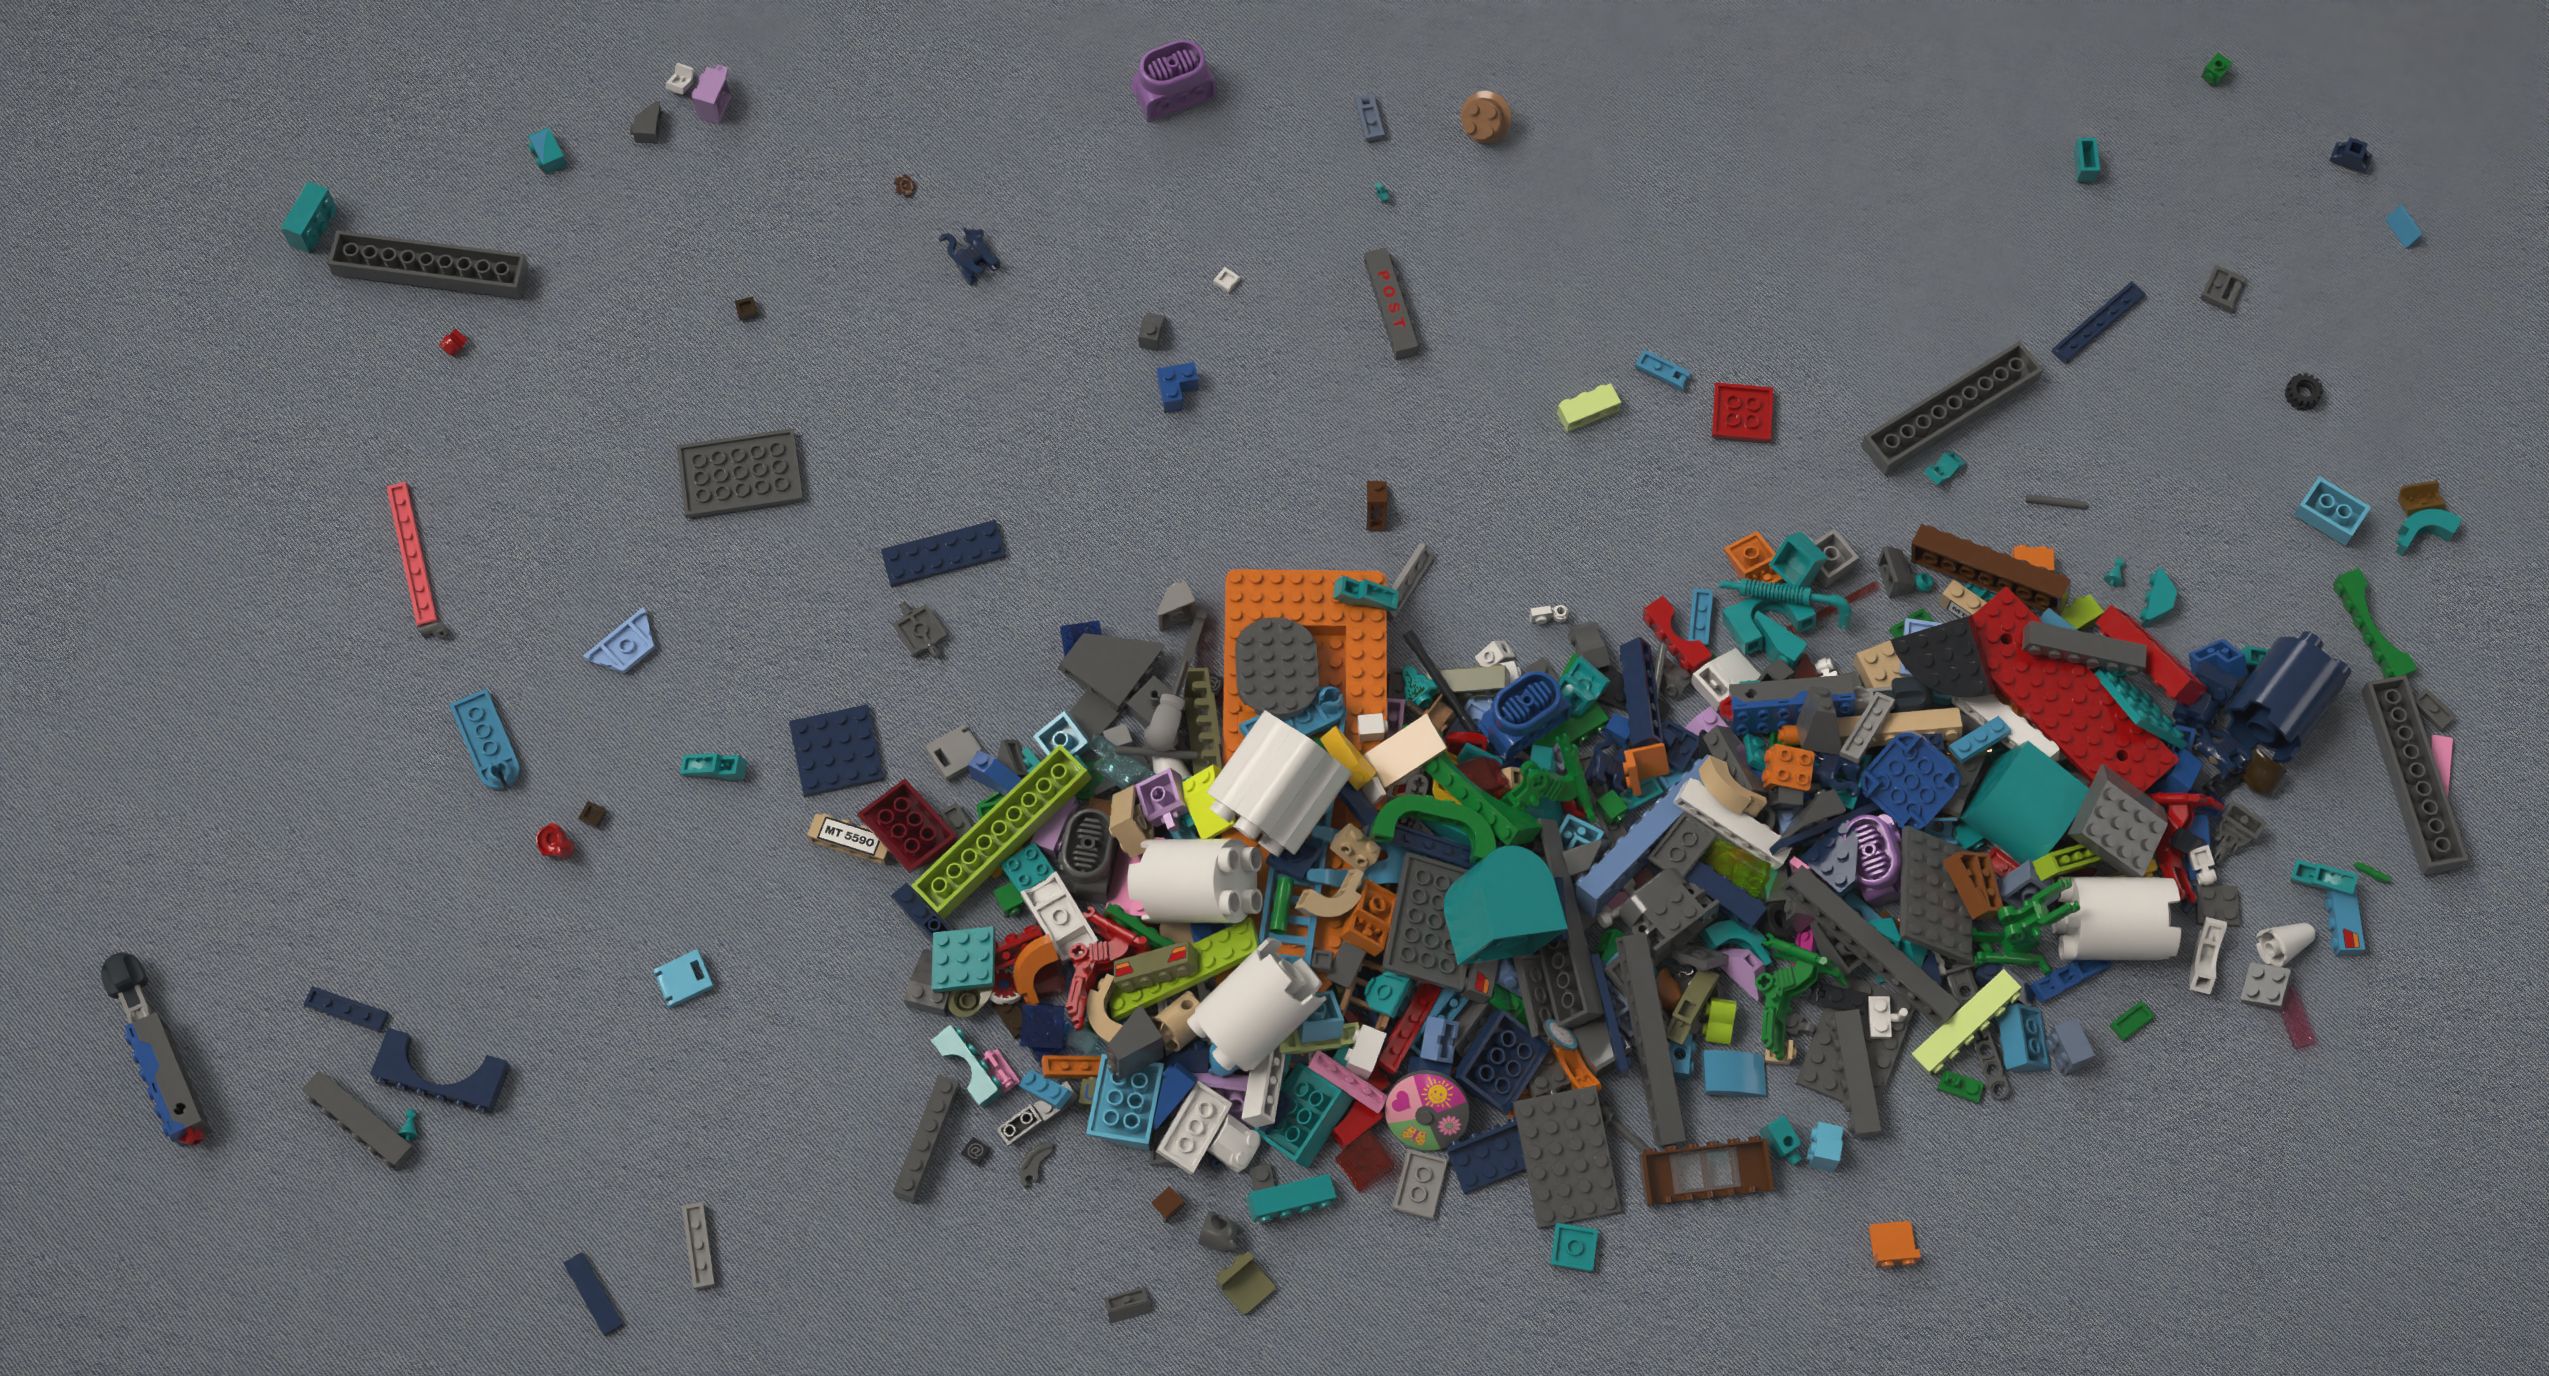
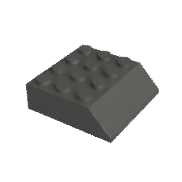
M2101 764L2067 835L2126 877H2143L2168 822L2164 807L2109 767Z

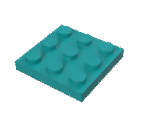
M994 926L933 933L932 991L934 993L994 987L996 932Z

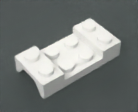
M1056 871L1045 881L1033 888L1020 892L1022 899L1030 912L1033 913L1045 935H1050L1062 965L1071 960L1069 949L1072 945L1083 943L1086 947H1089V943H1098L1097 937Z

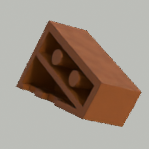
M1957 852L1942 861L1973 920H1989L1998 915L1997 912L2003 908L1989 853Z

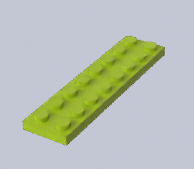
M1249 917L1192 944L1198 950V972L1166 982L1152 984L1149 987L1134 989L1131 992H1123L1116 985L1109 999L1112 1018L1117 1022L1132 1015L1139 1006H1142L1143 1009L1241 964L1260 946L1254 920Z

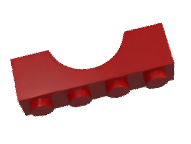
M1662 596L1644 608L1643 621L1648 627H1652L1658 640L1663 641L1667 645L1669 653L1672 656H1676L1682 669L1693 675V673L1711 661L1712 654L1700 640L1687 641L1681 639L1673 632L1671 622L1674 619L1675 609Z

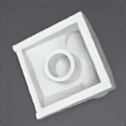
M1227 1113L1207 1151L1231 1170L1239 1173L1250 1163L1260 1145L1261 1138L1258 1132L1250 1130Z

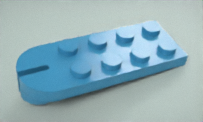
M1318 687V694L1314 703L1305 708L1303 713L1280 720L1309 737L1340 721L1344 712L1343 694L1339 695L1340 690L1336 687ZM1261 715L1239 724V730L1244 737L1247 736Z
M487 688L449 704L482 783L492 790L505 789L498 774L502 772L508 787L513 785L519 778L520 765Z

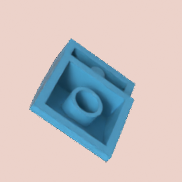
M1703 1051L1704 1095H1724V1097L1767 1096L1764 1055L1739 1051Z

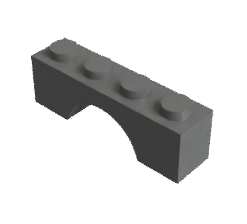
M1719 725L1711 729L1703 739L1713 757L1727 762L1729 772L1738 784L1764 796L1767 791L1763 788L1760 778L1742 763L1737 754L1736 748L1740 743L1732 729Z

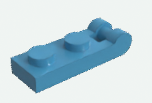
M1645 349L1635 364L1636 369L1673 386L1677 391L1681 392L1686 387V381H1689L1692 376L1690 371Z

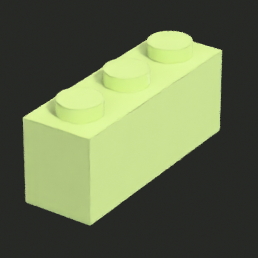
M1611 383L1600 385L1593 391L1579 394L1576 398L1563 400L1558 404L1557 414L1566 431L1569 432L1620 411L1621 401Z

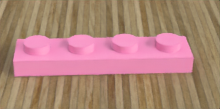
M1320 1050L1316 1051L1308 1066L1310 1069L1376 1113L1381 1111L1387 1099L1386 1094Z

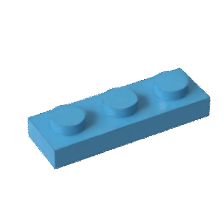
M1693 588L1688 641L1700 640L1707 648L1713 590Z
M1997 716L1949 745V751L1962 764L2010 735L2011 729Z
M1030 1070L1018 1084L1021 1090L1058 1110L1063 1107L1073 1094L1068 1088L1049 1078H1044L1043 1075L1033 1070Z

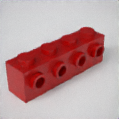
M1030 925L1023 929L1024 932L1017 935L1014 932L1005 936V940L998 943L995 941V971L1014 964L1019 954L1029 943L1045 936L1040 925Z

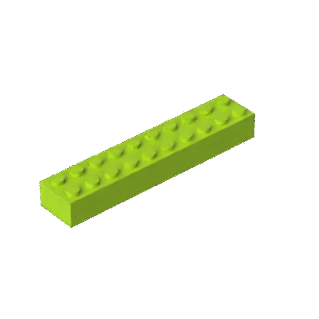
M1059 744L911 885L912 888L944 920L1000 867L999 863L1017 851L1081 790L1092 777Z

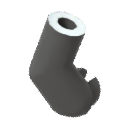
M438 622L419 627L422 637L433 634L440 639H445L449 635L447 627Z

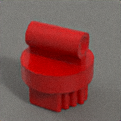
M455 328L450 334L447 333L443 337L439 345L447 354L455 357L458 352L460 353L464 349L463 345L468 339Z

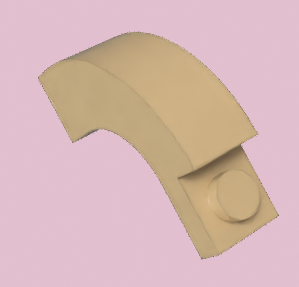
M1709 755L1698 769L1701 780L1707 790L1721 804L1739 815L1745 812L1756 817L1767 804L1766 797L1742 787L1733 779L1727 762Z
M1359 869L1349 870L1338 892L1330 898L1319 894L1313 889L1303 890L1295 909L1308 916L1318 918L1334 917L1346 913L1357 904L1362 896L1356 890L1362 884L1363 880L1361 878L1364 872Z
M1106 974L1105 979L1102 978L1097 988L1099 991L1090 989L1087 998L1089 1022L1098 1037L1107 1045L1123 1026L1112 1021L1107 1015V1003L1116 986L1114 976Z

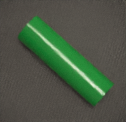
M1279 877L1277 879L1270 926L1271 933L1278 935L1287 933L1294 880L1291 878Z

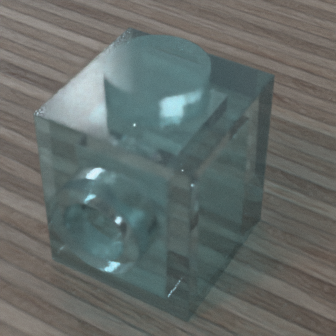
M1071 1028L1066 1036V1040H1068L1066 1044L1087 1056H1091L1100 1038L1084 1028L1081 1031Z

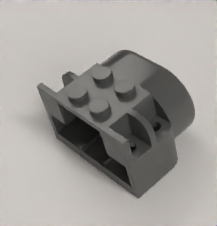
M1083 809L1070 818L1065 833H1063L1062 850L1059 852L1058 864L1061 873L1060 878L1073 900L1106 905L1119 841L1110 834V816L1098 809Z
M1668 868L1657 874L1631 894L1619 910V916L1632 930L1631 935L1646 932L1651 944L1649 950L1654 960V968L1669 958L1673 949L1686 945L1715 923L1718 917L1720 903L1718 899L1712 902L1706 896L1707 891L1704 888L1700 889L1696 884L1688 883L1675 868Z

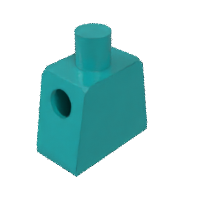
M1785 1115L1775 1119L1758 1131L1763 1139H1767L1768 1146L1777 1158L1785 1155L1791 1165L1802 1159L1796 1150V1147L1801 1145V1141Z

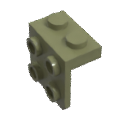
M1249 1251L1245 1254H1239L1233 1260L1234 1264L1229 1268L1224 1267L1217 1274L1218 1278L1216 1279V1285L1243 1315H1247L1275 1290V1285L1254 1263V1256Z

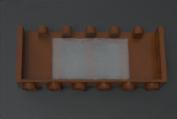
M1761 1136L1748 1137V1141L1740 1142V1138L1727 1139L1728 1144L1720 1145L1719 1140L1706 1142L1707 1146L1698 1147V1143L1685 1144L1686 1149H1677V1145L1664 1147L1665 1151L1657 1152L1656 1148L1644 1149V1154H1639L1638 1156L1645 1205L1774 1190L1767 1139L1761 1140Z

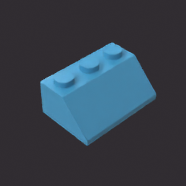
M2019 1003L2006 1006V1010L1997 1017L2006 1070L2018 1073L2050 1070L2041 1009Z

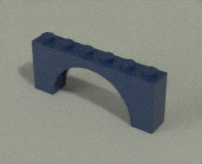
M391 1028L387 1029L370 1073L376 1084L381 1086L390 1084L395 1089L406 1092L408 1089L421 1097L433 1096L436 1101L442 1103L451 1101L460 1108L469 1106L474 1108V1111L485 1114L486 1111L493 1113L510 1068L506 1060L486 1055L481 1066L468 1078L453 1084L431 1083L419 1077L412 1069L409 1057L412 1039L409 1034Z

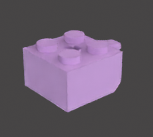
M717 65L715 69L706 67L705 72L701 73L699 85L692 92L694 109H696L698 118L719 124L731 98L727 84L728 67Z
M1168 768L1136 784L1135 787L1147 821L1155 827L1166 824L1168 830L1175 832L1180 829L1178 817L1189 812V809L1184 800L1182 776L1172 768Z

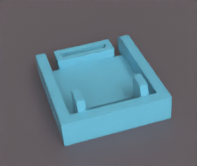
M698 949L653 970L654 975L657 976L656 980L664 999L668 1001V1008H673L715 988ZM698 964L705 977L699 981L692 966L694 967Z

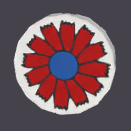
M1005 968L995 971V985L992 987V994L989 1000L997 1004L1003 1005V1003H1008L1009 1005L1021 998L1022 995H1018L1014 984V971Z

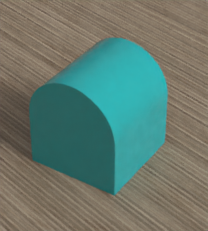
M2027 740L1994 760L1967 799V804L1960 819L2018 865H2022L2027 860L2033 862L2045 856L2055 846L2076 817L2089 788Z
M1503 846L1492 851L1455 880L1445 895L1444 915L1458 965L1508 959L1516 955H1532L1568 929L1550 869L1538 855L1523 847Z

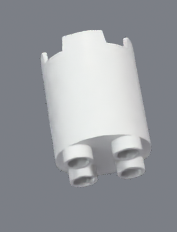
M1239 839L1145 840L1140 843L1141 848H1146L1141 862L1129 864L1130 900L1141 901L1147 914L1142 915L1141 920L1147 923H1239L1248 914H1258L1263 906L1262 893L1257 889V871L1262 866V853L1258 847H1248Z
M2058 877V880L2062 879L2065 882L2067 877ZM2070 877L2072 887L2062 891L2058 901L2063 902V905L2067 902L2073 905L2074 901L2077 900L2080 910L2071 913L2052 925L2054 934H2063L2059 937L2058 945L2061 960H2161L2177 955L2180 945L2181 928L2171 926L2169 904L2180 902L2177 884L2173 878Z
M1267 938L1195 1008V1013L1187 1019L1188 1025L1201 1038L1208 1036L1217 1046L1212 1054L1216 1061L1226 1070H1231L1236 1064L1244 1071L1255 1069L1327 1000L1325 996L1322 998L1315 996L1322 983L1302 958L1291 964L1276 953L1282 943L1275 938Z

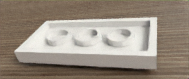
M1196 1081L1156 1152L1190 1175L1193 1174L1233 1103L1201 1082Z

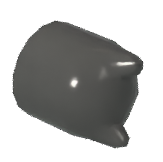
M1209 1211L1205 1218L1198 1244L1217 1251H1233L1238 1247L1235 1244L1237 1236L1243 1234L1245 1230L1229 1217Z

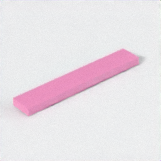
M2432 735L2430 747L2448 798L2453 738Z

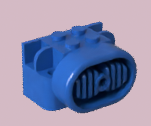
M1532 671L1523 674L1497 693L1494 701L1491 703V709L1483 714L1482 721L1477 723V727L1487 737V740L1503 760L1507 762L1567 721L1571 716L1572 705L1561 693L1558 682L1551 675L1541 671Z

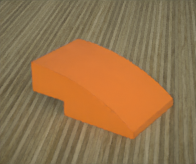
M1758 531L1724 547V552L1740 580L1747 578L1748 581L1750 579L1752 581L1756 580V582L1758 580L1760 582L1764 581V583L1768 581V584L1772 582V584L1776 583V585L1777 583H1780V585L1787 583L1769 566L1776 553Z
M1364 878L1357 891L1362 896L1357 904L1348 911L1341 938L1376 956L1385 947L1396 894Z

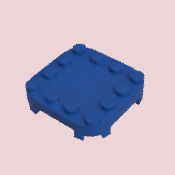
M1908 730L1892 738L1888 745L1863 771L1861 786L1866 798L1869 797L1899 824L1900 828L1910 826L1918 830L1930 823L1957 793L1963 777L1957 766L1929 740L1918 732Z

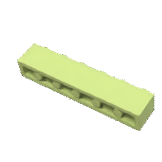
M2003 969L1912 1053L1914 1060L1929 1075L1933 1072L1937 1074L1945 1066L1943 1063L1948 1058L1952 1060L1959 1054L1960 1051L1958 1049L1963 1044L1967 1046L1975 1039L1974 1034L1978 1030L1984 1031L1991 1024L1989 1022L1994 1016L1999 1017L2006 1010L2004 1006L2009 1002L2014 1003L2021 996V986Z

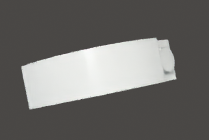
M2206 917L2202 931L2199 932L2193 954L2189 979L2190 990L2211 994L2216 979L2217 956L2227 928V922Z

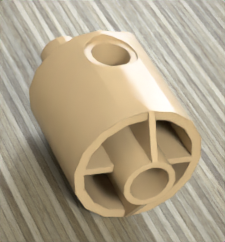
M1187 991L1152 1019V1022L1163 1037V1046L1172 1051L1178 1052L1198 1036L1187 1023V1019L1195 1013V1008L1200 1004L1192 992Z

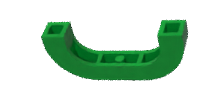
M1404 795L1389 801L1374 819L1369 834V840L1389 844L1394 836L1396 822L1402 818L1412 817L1462 830L1471 842L1470 863L1477 864L1492 851L1496 850L1494 833L1482 815L1467 806L1456 804L1455 801H1442L1431 795Z

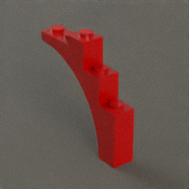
M1350 1010L1344 1014L1343 1019L1346 1024L1358 1022L1360 1030L1362 1021L1359 1016ZM1375 1063L1374 1069L1366 1082L1384 1092L1390 1086L1389 1078L1383 1071L1380 1072L1378 1070L1381 1066ZM1355 1099L1345 1119L1333 1129L1330 1135L1344 1151L1384 1118V1110L1382 1108L1379 1113H1376Z

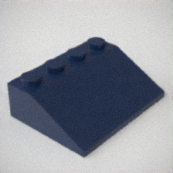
M1504 1009L1496 1010L1488 1018L1451 1078L1469 1094L1501 1113L1508 1115L1513 1107L1512 1102L1518 1100L1551 1046L1541 1038H1532L1530 1030Z

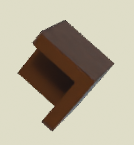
M1169 1186L1152 1201V1206L1163 1216V1220L1167 1223L1184 1207V1200Z

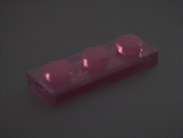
M2294 984L2289 985L2283 1010L2279 1009L2293 1048L2298 1049L2314 1045L2316 1041Z

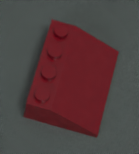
M905 778L857 813L860 820L908 873L939 859L957 842V835Z

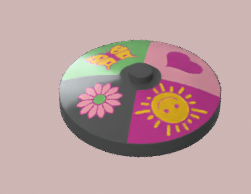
M1420 1070L1403 1076L1392 1086L1386 1099L1385 1117L1390 1130L1401 1142L1418 1150L1433 1151L1448 1147L1449 1143L1458 1140L1462 1136L1469 1121L1470 1106L1463 1088L1451 1077L1437 1071Z

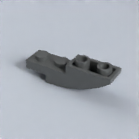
M1067 1080L1061 1085L1068 1088L1073 1094L1060 1110L1039 1100L1033 1105H1028L997 1128L1008 1146L1041 1129L1062 1115L1066 1108L1079 1100V1096Z

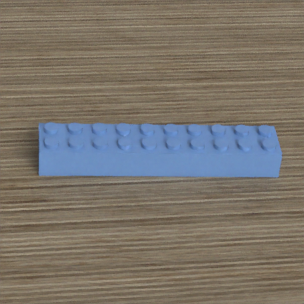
M1708 754L1703 759L1699 758L1694 763L1693 769L1690 772L1686 771L1680 778V782L1677 785L1673 784L1669 788L1667 795L1664 798L1660 797L1656 801L1654 808L1651 811L1647 810L1643 814L1641 821L1638 824L1634 823L1630 827L1628 834L1625 837L1621 836L1617 840L1615 847L1612 850L1608 849L1604 853L1602 860L1591 866L1586 876H1581L1578 879L1574 894L1579 910L1593 919L1649 862L1647 860L1649 854L1684 812V810L1673 804L1682 785L1690 778L1696 779L1703 784L1698 769L1709 757Z

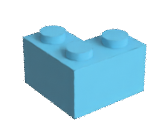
M1569 813L1559 829L1564 851L1603 839L1605 832Z
M1818 1122L1816 1128L1812 1127L1810 1140H1813V1142H1811L1806 1156V1160H1810L1809 1167L1829 1172L1835 1171L1840 1162L1843 1141H1841L1843 1127Z

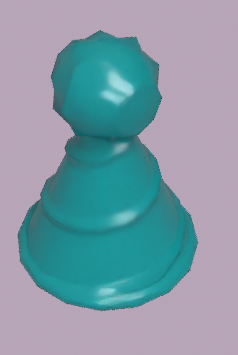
M2117 558L2114 562L2115 567L2104 576V581L2110 583V586H2121L2123 584L2120 568L2125 566L2124 559Z
M414 1109L406 1111V1123L398 1132V1135L407 1142L419 1137L413 1119L417 1117V1112Z

